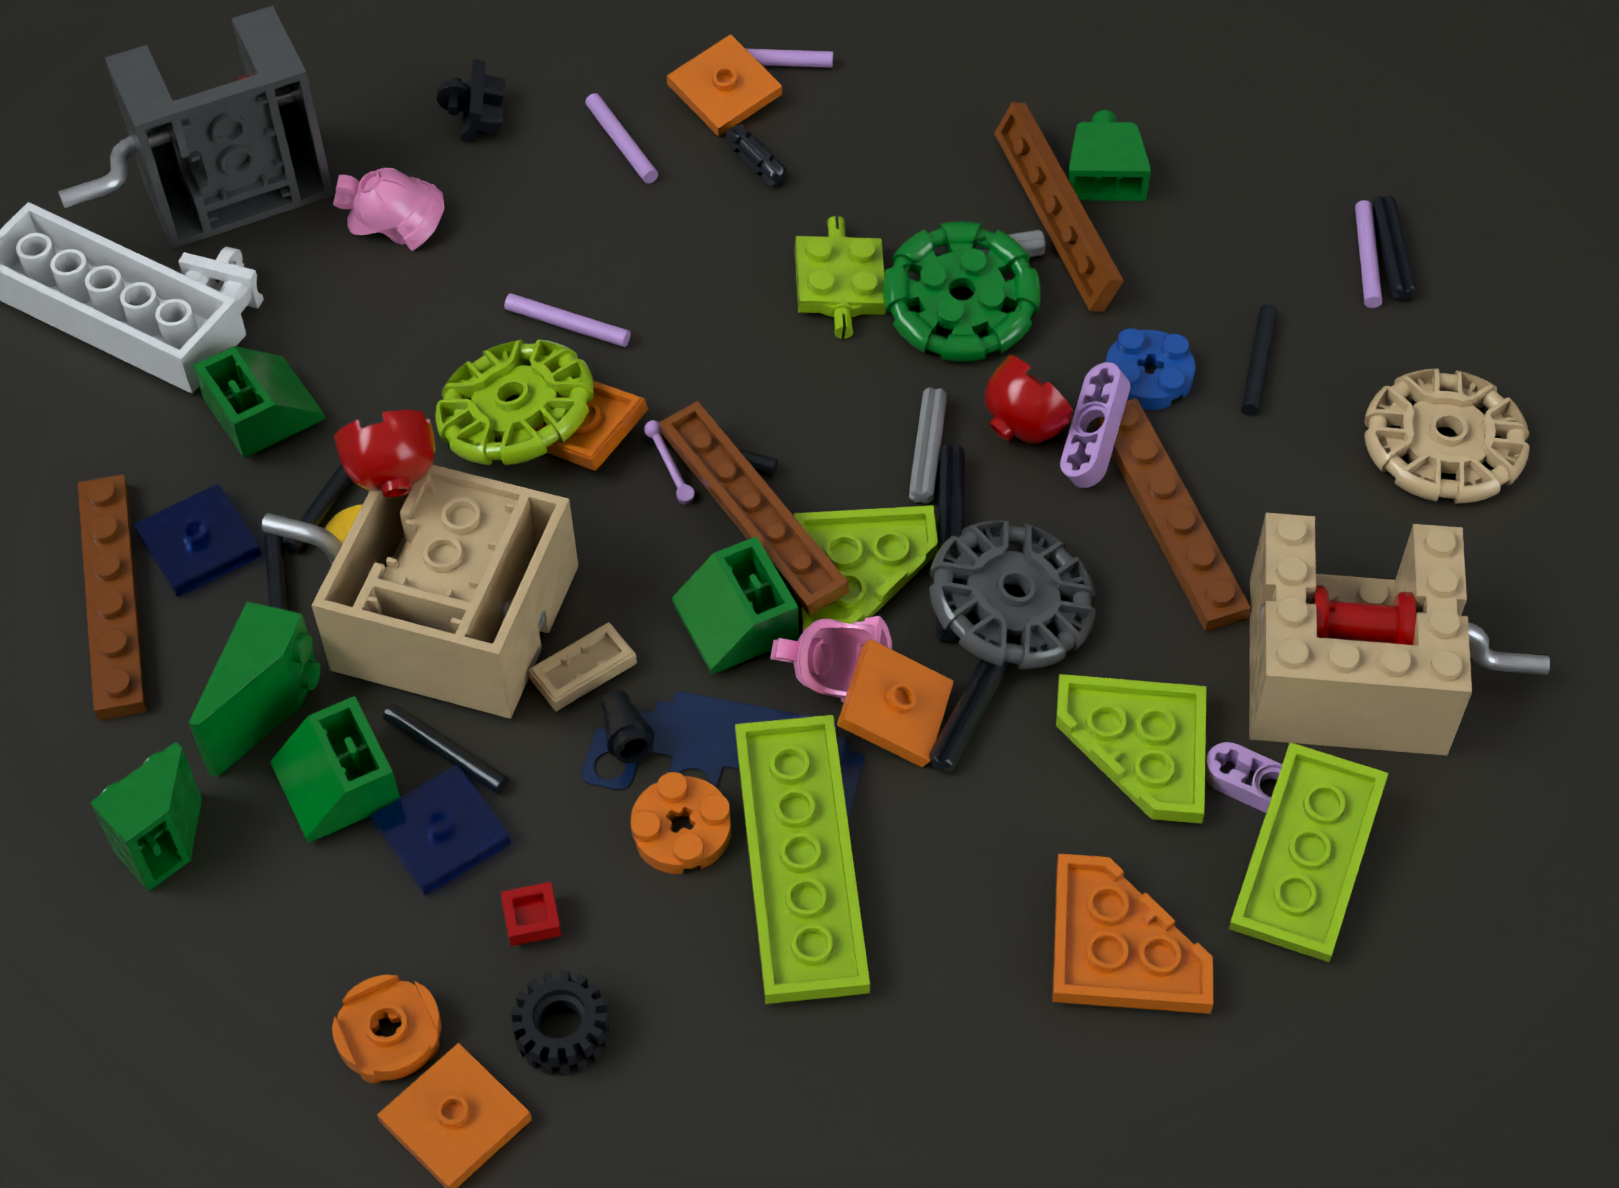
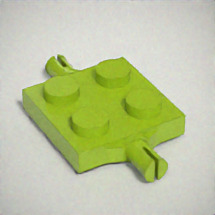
M833 216L827 221L829 237L796 236L794 250L798 313H821L834 317L835 336L840 339L842 338L844 326V339H847L853 335L851 317L863 314L885 315L881 238L846 237L844 218L838 216L836 229V216Z

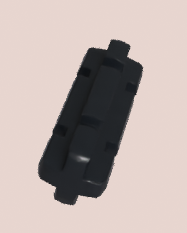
M736 124L733 128H729L726 132V143L735 152H739L738 155L758 175H762L761 178L770 187L776 188L780 183H784L787 180V168L778 159H774L775 156L755 136H751L752 133L743 124Z

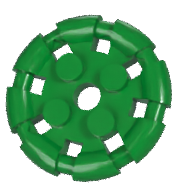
M976 222L940 223L939 229L928 233L925 229L919 231L898 248L892 257L894 265L886 270L884 276L883 301L886 312L892 313L895 319L893 326L897 332L917 350L926 353L927 350L941 355V360L951 362H975L985 360V355L998 351L1001 354L1007 351L1028 332L1032 326L1031 316L1039 311L1041 302L1039 275L1035 268L1030 267L1028 263L1030 256L1026 250L1008 234L1000 230L993 233L982 229V224ZM945 245L948 253L936 257L933 249ZM978 245L989 249L987 256L983 251L975 249V246ZM1013 271L1015 277L1005 282L1003 274ZM909 272L919 274V282L908 277ZM956 287H966L974 295L967 300H957L951 296L950 291ZM919 305L921 312L910 311L909 308ZM1003 305L1015 309L1014 312H1010L1009 314L1002 312L1001 310L1003 308ZM938 325L952 330L948 338L935 334ZM987 330L989 335L979 338L977 334Z

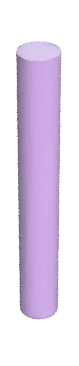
M746 49L762 66L833 68V51Z
M593 93L589 95L585 101L586 106L642 180L647 184L654 182L658 178L657 170L599 94Z
M1363 200L1355 205L1364 304L1368 308H1376L1382 304L1373 208L1371 202Z
M509 293L505 300V310L621 347H626L629 343L631 336L629 330Z

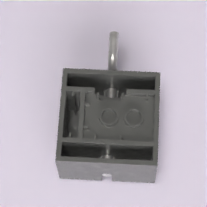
M273 5L231 18L246 76L240 77L238 81L178 100L171 98L147 45L105 57L104 59L122 116L127 125L126 129L129 137L121 140L113 148L110 155L111 170L107 175L58 191L64 208L107 195L117 190L126 181L129 174L127 160L132 154L135 155L143 183L172 249L334 196L307 72Z

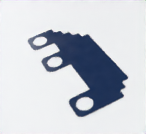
M682 691L675 693L673 702L658 701L655 710L652 712L639 710L655 734L652 752L673 756L669 772L681 773L690 768L699 769L706 774L708 782L716 788L723 766L739 769L735 724L813 717ZM834 721V723H835V731H836V729H837V722ZM598 728L595 730L583 766L582 778L588 784L617 790L625 789L632 782L637 762L626 763L624 773L618 778L608 780L599 777L594 770L595 761L600 755L609 751L607 749L605 729ZM836 735L847 818L849 821L864 756L862 753L852 752L848 749L850 740L847 737Z

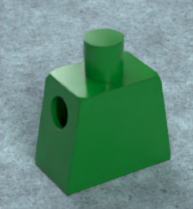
M1108 110L1096 112L1092 116L1091 122H1080L1077 124L1069 164L1068 181L1078 199L1088 201H1146L1151 170L1138 126L1132 122H1117L1116 115Z

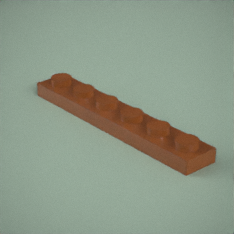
M1012 102L994 134L1089 311L1104 312L1124 280L1026 103Z
M1137 398L1127 400L1111 455L1203 629L1207 632L1249 619L1251 606ZM1105 417L1094 419L1097 429L1103 425Z
M698 401L659 422L662 435L747 540L757 536L787 589L809 616L850 592L846 578Z
M124 474L78 482L94 712L98 721L147 712L128 484Z

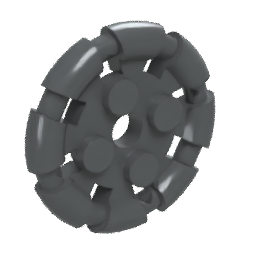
M989 520L965 527L962 530V535L959 537L951 536L941 546L930 569V577L934 580V584L929 587V595L939 622L945 631L952 630L960 638L958 644L966 651L998 666H1001L1003 662L1017 664L1018 669H1037L1063 661L1067 651H1077L1091 633L1096 617V610L1092 607V602L1096 599L1095 587L1084 563L1078 556L1073 558L1065 549L1066 544L1058 537L1028 523H1025L1022 527L1010 525L1008 520ZM1008 543L1019 545L1020 552L1007 551ZM981 552L982 555H980L979 557L975 554ZM1050 562H1052L1058 569L1055 570V568L1050 564ZM954 579L967 580L966 585L953 583ZM1003 585H1017L1024 591L1026 596H1011L1006 592ZM1061 596L1067 597L1070 602L1061 601ZM972 611L981 620L976 625H973L966 617ZM1051 624L1057 630V635L1054 636L1047 626ZM1020 638V645L1006 643V640L1015 641Z

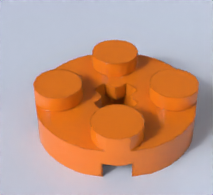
M669 772L662 775L657 783L652 784L642 792L631 812V833L641 858L653 868L670 874H685L684 869H692L699 865L703 869L712 865L725 852L731 838L730 806L728 800L715 786L700 778L683 776L677 772ZM686 816L689 817L690 823L694 826L691 830L682 828L678 833L671 831L673 827L671 820L676 817Z
M379 975L360 982L343 998V1007L338 1012L337 1019L334 1017L332 1025L333 1038L343 1062L351 1070L360 1074L361 1078L366 1082L377 1084L384 1080L390 1081L406 1077L419 1070L439 1052V1038L442 1029L441 1018L435 999L422 984L414 981L415 985L409 981H401L397 975ZM389 1018L392 1024L400 1021L402 1024L392 1036H377L374 1033L380 1030L379 1021Z

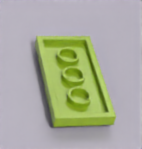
M1290 742L1229 929L1330 962L1388 773Z

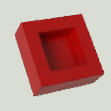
M551 882L500 892L510 946L562 936Z

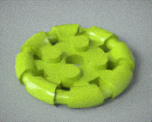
M538 339L536 343L526 344L524 340H516L491 347L483 351V357L473 363L470 361L464 363L445 384L441 391L443 400H440L436 405L437 430L443 442L450 444V449L453 453L474 463L491 465L493 460H502L504 465H513L538 458L548 452L546 447L554 442L560 441L564 443L583 423L589 412V407L586 403L592 401L594 395L591 371L584 360L578 359L575 351L549 340ZM527 361H530L531 366L526 365ZM513 395L519 396L513 401L505 402L507 398ZM544 422L547 424V426L537 432L534 430Z

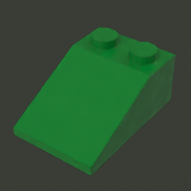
M246 602L189 721V726L208 775L219 777L301 707L308 690L312 691L315 689L319 681L321 668L320 663L316 661L312 648V637L308 635L302 614Z

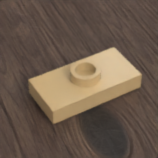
M608 622L528 669L530 680L557 712L637 664L634 651Z

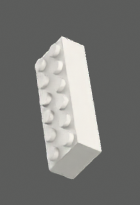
M28 202L0 229V301L191 394L199 387L193 365L228 348L237 346L247 335L236 299Z

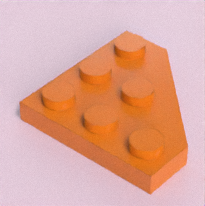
M1058 854L1052 1002L1211 1014L1213 1007V956L1198 942L1194 945L1174 926L1175 920L1146 892L1142 895L1124 878V871L1110 857Z

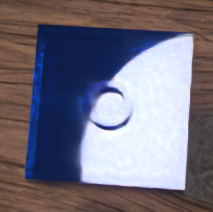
M218 483L134 524L138 536L176 597L262 555L258 543Z
M458 765L446 770L371 815L374 826L424 896L511 844L509 833Z

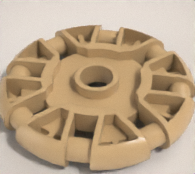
M1439 368L1418 370L1397 377L1393 386H1384L1375 395L1369 404L1364 419V424L1369 428L1364 433L1365 444L1370 457L1382 473L1389 472L1396 478L1395 484L1398 487L1430 501L1437 502L1438 498L1442 497L1452 498L1455 504L1490 498L1500 492V486L1503 484L1511 485L1518 478L1529 456L1530 446L1525 442L1529 437V430L1518 406L1510 397L1504 399L1498 394L1495 385L1467 372L1456 370L1455 374L1439 373ZM1414 400L1416 404L1412 406L1410 402ZM1483 406H1486L1489 410H1487L1484 415L1477 408H1482ZM1391 425L1401 426L1400 429H1399V428H1389V427H1390ZM1449 427L1458 436H1444L1438 432L1437 428ZM1408 454L1407 458L1410 464H1407L1401 458ZM1484 461L1493 468L1491 471L1482 465ZM1441 473L1456 474V480L1441 479Z

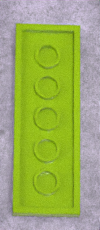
M826 715L735 724L765 1004L869 994V971L834 716Z

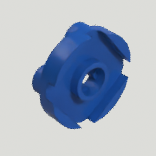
M1128 328L1119 333L1118 340L1108 350L1106 362L1117 365L1130 382L1127 400L1137 398L1142 409L1157 410L1169 407L1173 399L1179 398L1182 394L1183 399L1191 390L1195 373V360L1189 351L1188 340L1180 334ZM1152 365L1157 367V369H1155L1154 374L1145 373V367L1142 366Z

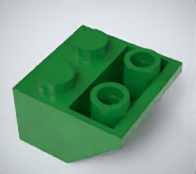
M233 346L193 365L205 403L244 459L325 419L320 407L281 355Z
M757 536L713 553L672 597L674 608L712 675L771 651L773 640L782 638L796 641L799 639L798 606Z
M355 696L307 716L270 761L307 843L401 803L393 771Z
M174 742L163 751L149 756L142 766L121 781L108 785L97 798L90 802L114 854L148 892L191 861L201 810V794L182 747L177 742Z

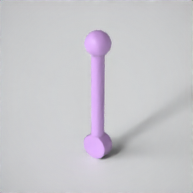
M651 420L644 427L645 434L653 438L677 487L676 498L678 502L684 505L690 504L694 500V489L692 486L684 483L661 436L659 422Z

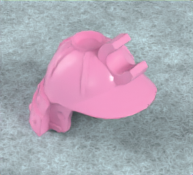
M385 167L365 174L360 181L349 175H339L333 203L337 208L351 209L347 218V227L350 233L354 235L383 233L397 244H407L411 251L419 247L431 236L437 228L445 209L443 193L434 184L422 181L419 178L409 177L394 168Z
M880 616L865 618V621L854 622L853 624L832 619H819L803 631L798 641L782 638L773 640L770 659L793 663L796 678L800 683L817 693L841 698L840 701L844 702L862 645L870 638L892 649V640L889 629Z

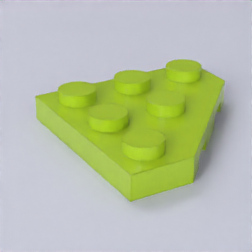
M934 505L794 513L797 521L846 578L850 591L811 616L801 606L802 631L819 619H832L853 624L854 622L865 621V618L872 617L936 556L938 540Z
M1059 674L1056 727L1151 819L1202 824L1205 806L1206 686Z

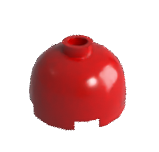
M1009 355L996 369L986 387L984 394L985 405L993 417L989 422V426L1007 442L1013 437L1026 444H1040L1051 440L1073 419L1071 415L1073 409L1049 381L1044 384L1032 374H1025L1031 366L1012 355Z
M387 411L382 413L384 422L361 428L358 419L339 429L334 438L346 475L354 484L367 490L382 491L384 497H398L411 492V484L421 480L433 465L436 453L434 433L430 419L426 420L425 414L422 411Z

